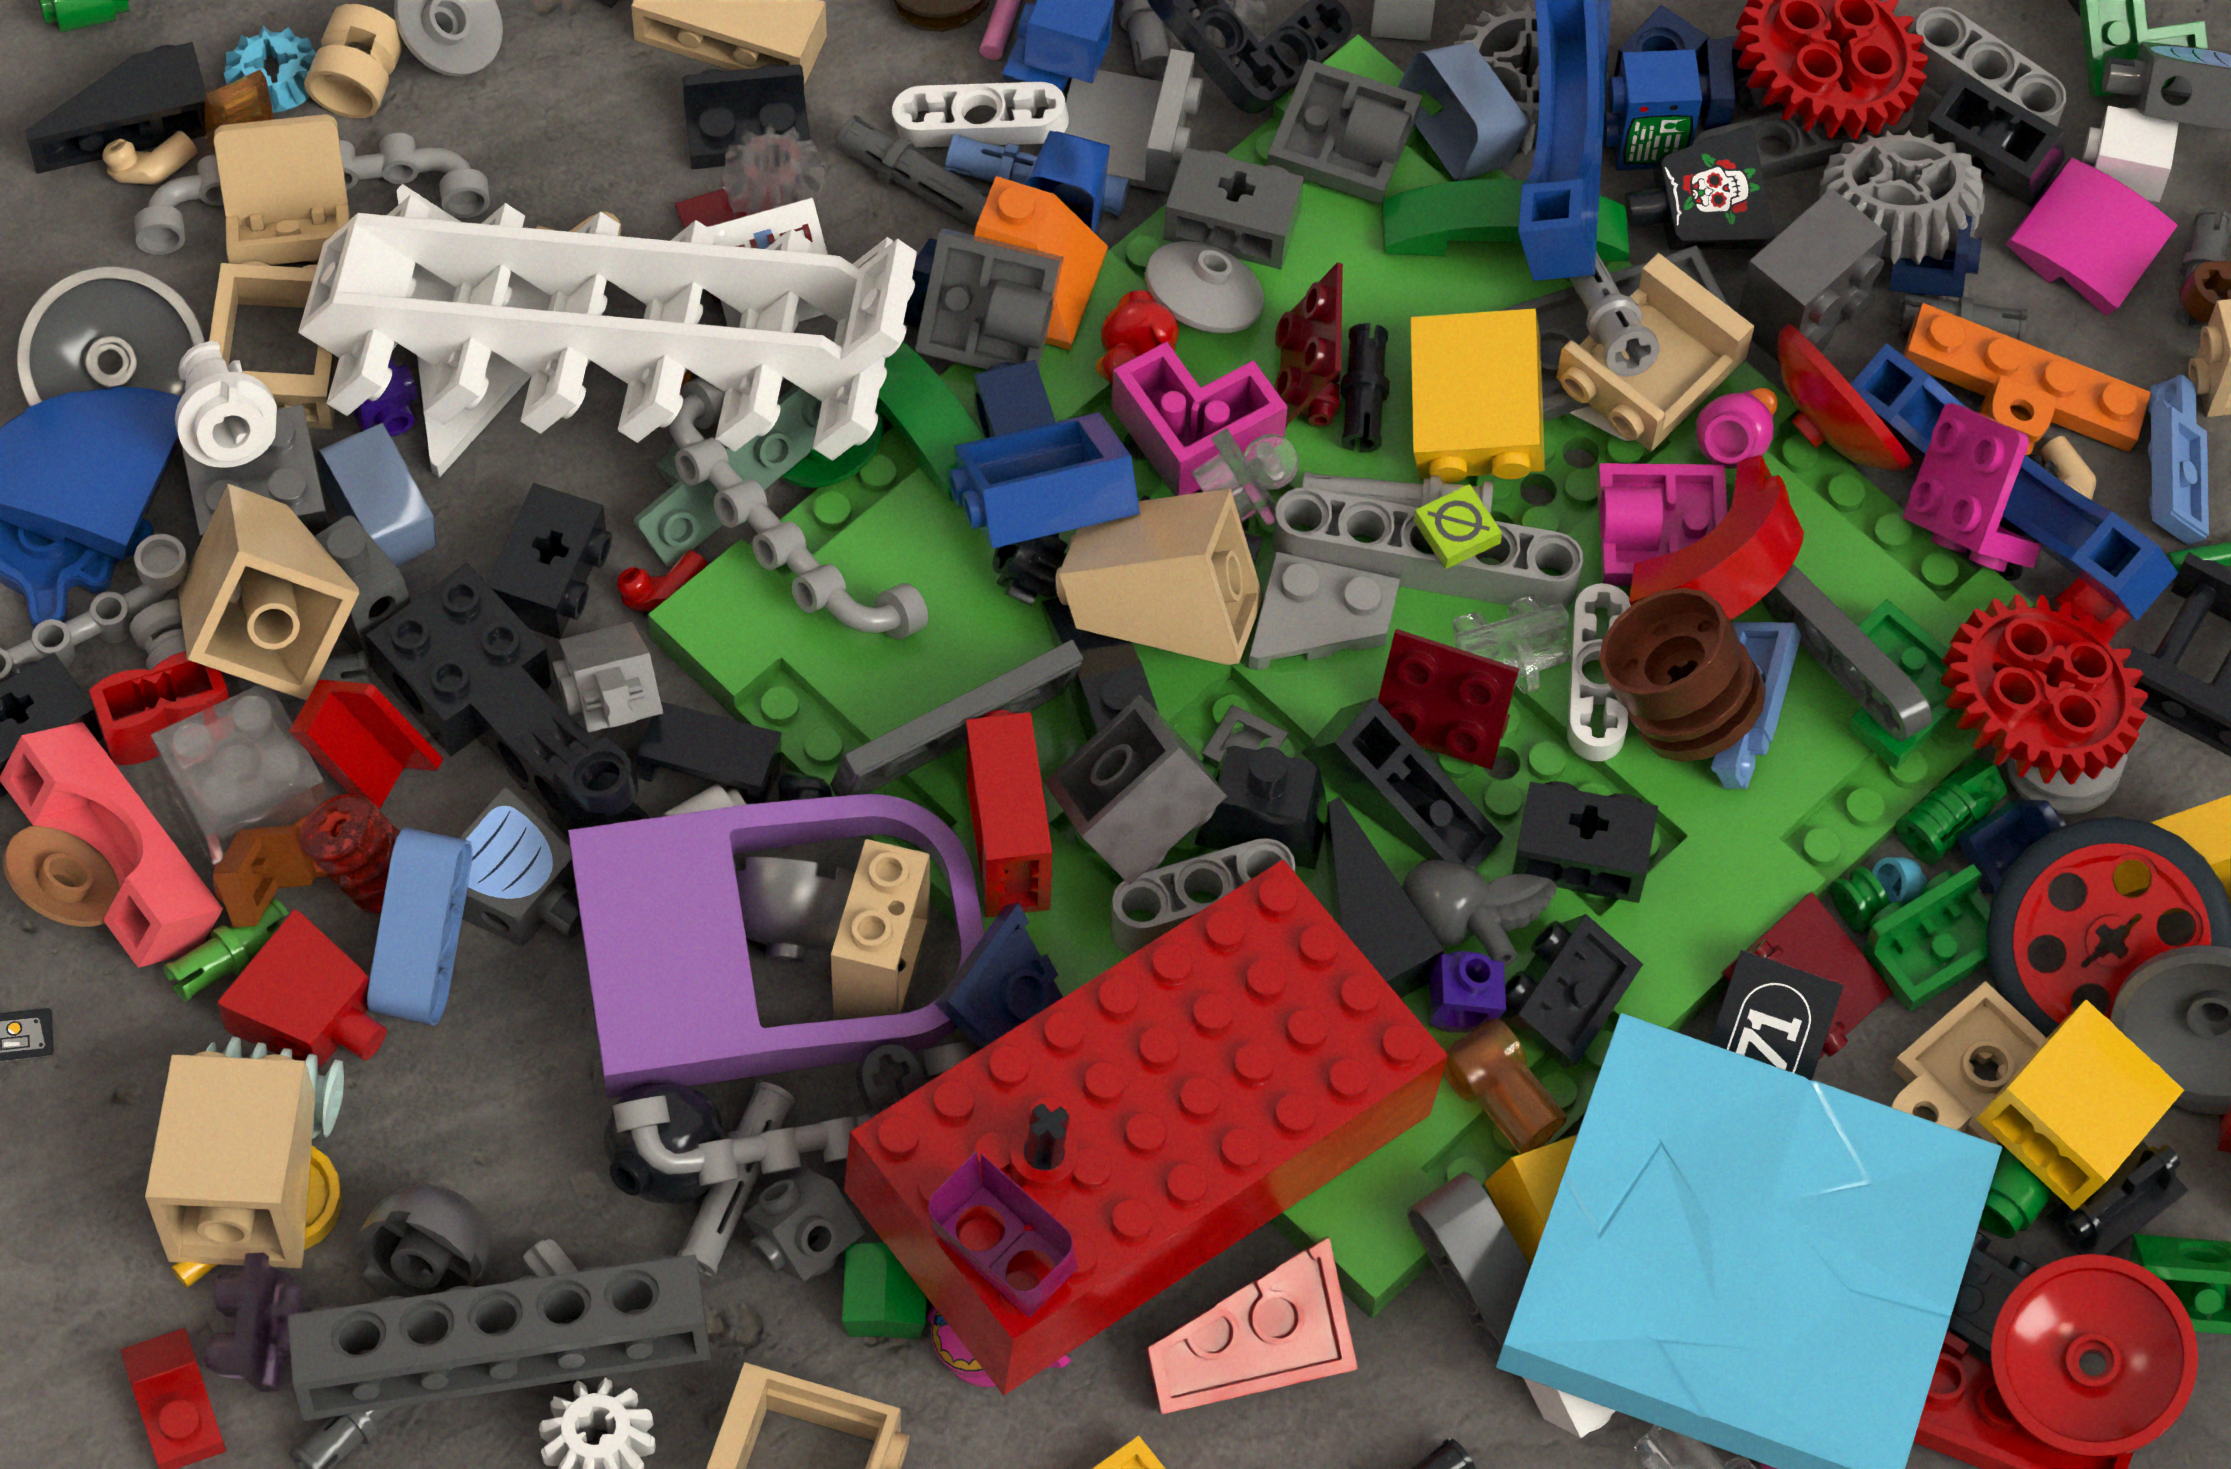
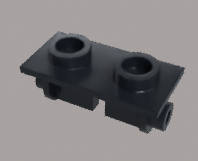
M2143 1142L2131 1152L2108 1181L2075 1211L2064 1202L2047 1215L2046 1219L2079 1255H2107L2188 1192L2185 1185L2176 1177L2175 1169L2181 1165L2177 1153L2166 1144L2156 1148L2153 1146L2148 1147Z

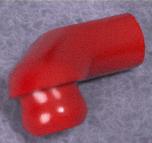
M688 550L665 576H649L645 569L630 567L619 575L616 587L621 594L622 603L636 612L653 611L709 564L697 552Z

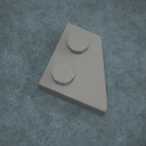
M1276 552L1249 656L1248 668L1255 670L1269 668L1270 660L1305 654L1307 660L1332 656L1341 649L1358 651L1384 646L1398 595L1400 579Z

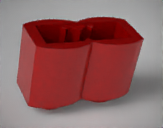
M186 651L164 659L152 670L133 669L112 674L96 683L89 690L108 753L116 765H133L152 760L166 752L173 744L193 745L213 740L226 733L236 724L221 671L187 660Z

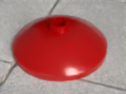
M1791 324L1786 325L1779 332L1777 349L1781 380L1789 398L1800 412L1791 420L1798 431L1815 449L1826 441L1839 454L1854 463L1888 472L1905 471L1913 464V461L1888 427L1825 356Z
M2086 1254L2066 1257L2051 1262L2030 1274L2014 1289L1997 1317L1991 1343V1365L1996 1388L2006 1409L2014 1420L2033 1438L2050 1448L2069 1455L2084 1458H2109L2125 1455L2149 1445L2161 1437L2176 1422L2190 1399L2196 1381L2198 1347L2195 1331L2186 1309L2165 1282L2144 1267L2131 1261L2108 1255ZM2095 1354L2104 1360L2106 1368L2099 1375H2088L2080 1368V1360L2085 1355Z

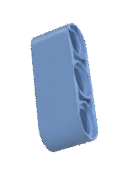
M409 827L403 828L399 833L391 856L368 986L367 1004L370 1012L433 1026L440 1021L448 1000L473 857L471 841Z

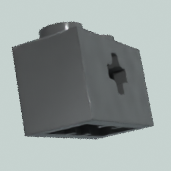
M1185 147L1166 203L1164 240L1171 242L1193 241L1209 244L1232 254L1238 259L1282 270L1301 210L1304 177L1291 174L1278 166H1260L1232 159L1219 151H1200Z

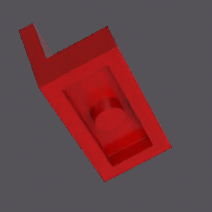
M319 679L289 729L290 734L362 808L380 809L404 768L437 771L443 762L441 755L374 685L369 683Z

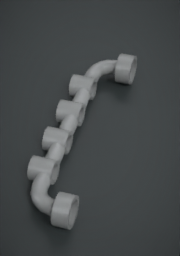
M392 133L381 139L379 143L380 153L356 156L355 148L351 143L339 140L346 190L354 187L358 180L384 177L390 183L405 184L413 181L419 173L442 172L446 175L440 180L439 189L442 209L456 218H471L485 212L490 205L487 177L482 172L471 169L470 164L456 152L445 148L427 147L416 149V143L412 136L406 133ZM216 154L208 155L198 162V175L170 180L158 188L148 201V207L136 214L134 218L135 239L137 246L142 251L153 255H165L175 252L183 246L185 242L183 215L174 208L179 203L201 199L209 205H224Z
M701 377L685 383L681 392L683 397L682 407L676 418L669 425L670 434L681 449L675 456V464L680 477L691 486L709 480L719 492L714 497V509L719 520L725 526L733 528L744 522L750 524L758 533L753 539V552L762 567L767 570H773L786 564L796 574L797 577L792 582V594L797 605L807 613H812L826 607L834 617L847 627L867 633L885 631L889 636L898 640L923 630L928 622L927 606L918 590L908 583H901L881 592L876 598L875 608L863 606L851 598L846 592L845 581L840 571L831 564L822 566L806 549V540L801 529L791 521L782 523L767 507V498L762 487L752 479L743 481L731 468L727 452L721 442L713 437L705 439L694 427L695 425L698 428L707 429L719 423L725 393Z
M155 534L145 538L137 546L134 554L136 569L143 583L142 585L123 595L116 592L101 593L93 599L89 611L64 623L55 619L45 620L35 627L31 639L8 650L0 648V671H2L0 673V683L9 679L10 675L21 665L32 661L39 662L53 653L57 655L64 667L67 668L75 659L76 651L74 646L96 635L107 643H118L125 640L131 634L129 628L132 618L150 605L161 602L171 589L180 585L186 578L189 565L183 544L177 538L168 534ZM109 616H117L113 619H106ZM60 643L55 647H48L51 644Z
M965 1041L923 1050L927 1077L939 1076L976 1053L974 1042ZM665 1095L633 1100L612 1106L617 1133L631 1130L638 1153L651 1167L666 1174H688L700 1171V1186L739 1179L737 1165L760 1161L762 1174L802 1167L800 1154L822 1150L824 1163L846 1160L850 1131L870 1119L869 1114L838 1118L811 1125L783 1128L756 1135L699 1144V1148L693 1151L674 1154L667 1150L660 1141L657 1127L658 1124L670 1122Z

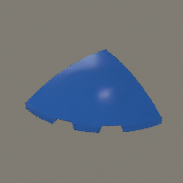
M122 386L83 392L73 391L49 398L26 408L25 412L8 421L0 428V519L64 545L68 538L124 561L142 519L150 509L180 441L175 426V413L182 397L147 388Z

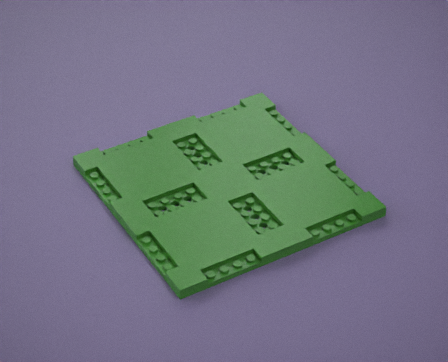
M1359 34L1322 63L1394 87H1399L1404 75L1403 71ZM1297 84L1274 102L1273 116L1226 155L1232 159L1266 166L1268 152ZM1424 89L1418 92V94L1422 95L1421 106L1431 116L1444 110V106ZM1415 124L1384 198L1420 187L1458 180L1453 179ZM1496 169L1465 180L1512 178L1501 169ZM1304 179L1301 210L1282 270L1239 259L1255 274L1263 289L1264 306L1255 323L1238 332L1212 333L1190 327L1176 319L1179 327V338L1174 352L1200 388L1253 360L1274 387L1280 371L1281 348L1276 346L1275 334L1282 315L1285 312H1290L1305 297L1309 287L1315 282L1318 283L1337 262L1342 263L1340 380L1337 384L1341 386L1343 376L1348 373L1349 329L1357 324L1371 323L1369 338H1374L1376 325L1386 328L1388 331V342H1386L1384 376L1390 381L1389 396H1387V399L1382 404V444L1378 450L1372 452H1359L1361 438H1356L1354 451L1348 450L1341 444L1342 434L1344 433L1346 399L1341 396L1339 387L1340 411L1333 417L1332 424L1325 427H1317L1309 423L1307 416L1298 414L1285 427L1283 446L1202 488V492L1231 488L1240 521L1247 528L1245 533L1263 537L1254 565L1263 593V599L1239 664L1224 665L1131 642L1144 668L1159 714L1188 743L1212 776L1216 768L1204 762L1202 753L1232 704L1289 732L1288 739L1285 738L1279 750L1287 757L1309 761L1301 752L1341 708L1371 698H1376L1378 701L1394 632L1396 629L1520 668L1508 711L1510 720L1505 735L1500 740L1496 758H1505L1516 766L1518 772L1515 776L1505 780L1494 779L1487 774L1484 767L1421 747L1504 836L1475 869L1485 879L1487 885L1499 877L1512 875L1530 781L1541 784L1552 781L1565 782L1575 786L1579 791L1604 796L1628 794L1639 798L1643 803L1658 806L1647 874L1639 903L1557 887L1556 894L1550 900L1549 906L1546 910L1541 911L1536 921H1531L1524 928L1505 931L1517 953L1516 960L1507 967H1504L1505 984L1517 972L1525 971L1535 956V953L1531 951V946L1539 933L1553 921L1562 923L1585 914L1643 963V966L1578 1064L1563 1068L1517 1027L1500 1032L1492 1025L1487 1029L1471 1033H1452L1437 1029L1431 1023L1429 984L1401 998V1000L1448 1055L1430 1116L1269 1221L1299 1251L1325 1236L1329 1237L1341 1291L1373 1319L1432 1264L1431 1259L1409 1222L1407 1216V1209L1463 1171L1472 1175L1480 1183L1495 1205L1484 1183L1512 1157L1566 1139L1582 1124L1621 1013L1680 1033L1728 988L1730 983L1721 972L1739 956L1741 950L1745 951L1809 892H1813L1818 900L1822 901L1830 893L1832 882L1839 878L1845 879L1851 871L1856 869L1896 832L1895 824L1901 816L1908 813L1916 803L1921 802L1922 798L1933 791L1940 782L1968 765L1987 747L1975 749L1972 746L1979 735L1975 728L1958 729L1956 727L1957 722L1964 713V710L1959 709L1895 770L1847 730L1851 717L1862 706L1799 644L1773 741L1769 742V749L1766 755H1755L1756 766L1747 789H1723L1721 786L1722 782L1716 772H1713L1711 769L1714 756L1687 762L1659 757L1646 746L1638 729L1631 722L1629 714L1624 744L1618 754L1604 761H1590L1577 755L1570 747L1567 738L1572 618L1578 595L1585 588L1602 583L1597 491L1599 463L1714 465L1704 457L1699 449L1696 438V420L1701 410L1720 396L1730 393H1742L1758 388H1767L1775 393L1778 406L1773 418V438L1768 450L1763 455V459L1772 477L1779 475L1784 481L1790 504L1804 531L1803 543L1793 564L1856 626L1869 616L1884 600L1888 599L1949 649L1951 646L1950 641L1962 623L1965 624L1976 608L1985 612L1991 601L1995 598L2007 607L2015 594H2020L2029 608H2032L2034 603L1994 569L1983 566L1980 570L1976 571L1951 549L1933 543L1931 541L1933 534L1929 530L1902 518L1905 511L1826 443L1823 442L1815 449L1791 422L1799 414V410L1791 399L1744 360L1652 452L1636 440L1626 442L1569 413L1543 422L1545 471L1530 472L1527 476L1519 479H1501L1494 475L1467 476L1460 482L1448 483L1458 485L1470 484L1471 486L1481 487L1484 481H1493L1491 516L1494 521L1560 532L1570 536L1579 544L1583 552V565L1578 589L1573 602L1565 609L1557 612H1542L1399 586L1384 646L1358 651L1341 649L1332 656L1307 660L1305 654L1270 660L1269 668L1260 670L1248 668L1249 656L1276 556L1272 547L1275 507L1279 498L1287 491L1303 487L1305 471L1312 474L1424 484V479L1419 477L1413 452L1411 317L1499 311L1573 286L1569 277L1533 281L1523 245L1520 242L1448 240L1445 256L1384 254L1382 204ZM1166 204L1107 251L1071 350L1046 343L1039 372L1056 422L1100 412L1125 448L1135 440L1112 409L1113 385L1105 380V378H1102L1096 371V363L1106 354L1101 342V328L1107 315L1117 307L1119 300L1124 295L1138 290L1149 291L1145 281V269L1148 261L1157 249L1166 244L1173 243L1164 240ZM1602 261L1610 274L1633 266L1628 261ZM956 362L939 377L957 397L982 432L974 407L975 374L986 372L987 369ZM894 426L882 436L875 455L865 467L840 483L819 487L782 517L780 521L782 523L791 521L801 529L806 540V549L822 566L825 564L835 566L844 578L846 592L852 599L863 606L875 608L876 598L881 592L901 583H908L915 587L923 597L928 610V622L923 630L898 640L889 636L885 631L867 633L847 627L834 617L826 607L812 613L803 611L797 605L792 594V582L797 577L796 574L786 564L773 570L765 569L754 555L753 542L748 545L742 538L648 614L650 639L737 721L781 732V763L791 772L822 778L829 786L844 754L1055 648L1041 607L1042 601L1052 598H1046L1037 593L1032 606H1029L1005 594L1006 588L997 584L1000 574L993 570L992 565L996 548L992 549L980 528L973 530L970 528L964 506L957 507L954 500L950 502L920 469L915 449ZM1581 449L1589 452L1595 458L1596 463L1589 468H1575L1565 461L1563 455L1570 450ZM1131 456L1138 501H1141L1144 495L1150 497V499L1174 496L1148 459H1136ZM1725 469L1728 512L1733 502L1737 469ZM1530 486H1539L1547 489L1554 499L1546 505H1531L1523 499L1520 492ZM1304 524L1290 526L1292 529L1300 532L1314 530ZM1077 529L1059 533L1058 539L1068 543V547L1064 551L1066 554L1070 548L1071 536L1076 534ZM1357 535L1353 537L1356 541L1362 543H1371L1376 541L1372 537L1366 535ZM1429 546L1415 548L1424 554H1434V551ZM1491 557L1478 559L1481 563L1487 565L1500 564L1498 560ZM1553 568L1541 569L1544 574L1550 576L1563 575L1559 570ZM1616 586L1630 598L1631 586ZM1761 600L1736 618L1730 620L1732 625L1735 621L1777 622L1767 611ZM1597 607L1594 612L1597 618L1595 639H1603L1607 634L1610 618L1607 614V608ZM1599 660L1589 661L1582 667V672L1589 681L1596 684L1608 683L1604 677ZM1067 687L1063 695L1030 711L1052 847L1050 910L1025 913L1030 922L1025 926V929L1039 954H1047L1059 975L1054 981L1063 997L1130 956V954H1126L1116 946L1110 929L1113 894L1124 879L1081 837L1044 783L1047 778L1087 743L1069 687ZM1593 704L1589 725L1593 737L1603 738L1606 730L1603 727L1605 704ZM1237 721L1232 729V733L1242 731L1244 724ZM1271 737L1265 738L1259 744L1258 749L1265 747ZM965 744L868 794L889 795L918 804L935 814L955 833L966 850L972 865L985 934L997 916L987 918L985 916L966 786ZM1321 774L1327 804L1338 797L1341 798L1402 887L1404 879L1410 870L1427 859L1345 800ZM831 788L833 797H836V795L834 794V792H833V790H832V788ZM1198 827L1193 828L1168 850L1164 860L1155 869L1219 850L1195 845ZM1324 832L1316 869L1295 866V873L1333 918ZM1580 834V837L1584 839H1591L1592 837L1587 834ZM860 836L864 841L868 839L926 853L913 843L894 836ZM930 857V903L955 926L947 882L939 866ZM1255 874V875L1251 876L1250 878L1252 879V878L1256 877V876L1259 875V874ZM1204 891L1188 895L1194 902L1202 904L1217 900L1214 895ZM1133 910L1126 914L1131 920L1137 922H1147L1155 918L1152 913L1145 910ZM1474 935L1464 944L1442 946L1444 948V955L1457 951L1481 953L1489 957L1485 947Z

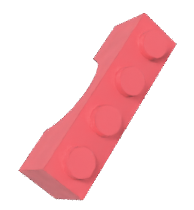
M83 721L21 735L0 775V782L33 826L54 828L75 835L93 846L109 862L116 874L119 892L103 921L136 966L140 968L184 956L202 945L221 914L222 906Z

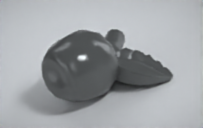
M1439 859L1423 860L1411 869L1404 879L1402 888L1442 946L1464 944L1474 935L1485 947L1491 960L1503 961L1504 967H1507L1516 960L1517 953L1505 931L1524 928L1531 921H1536L1541 911L1547 909L1550 900L1555 896L1557 885L1552 879L1531 874L1507 875L1499 877L1487 885L1485 879L1475 869L1451 860Z

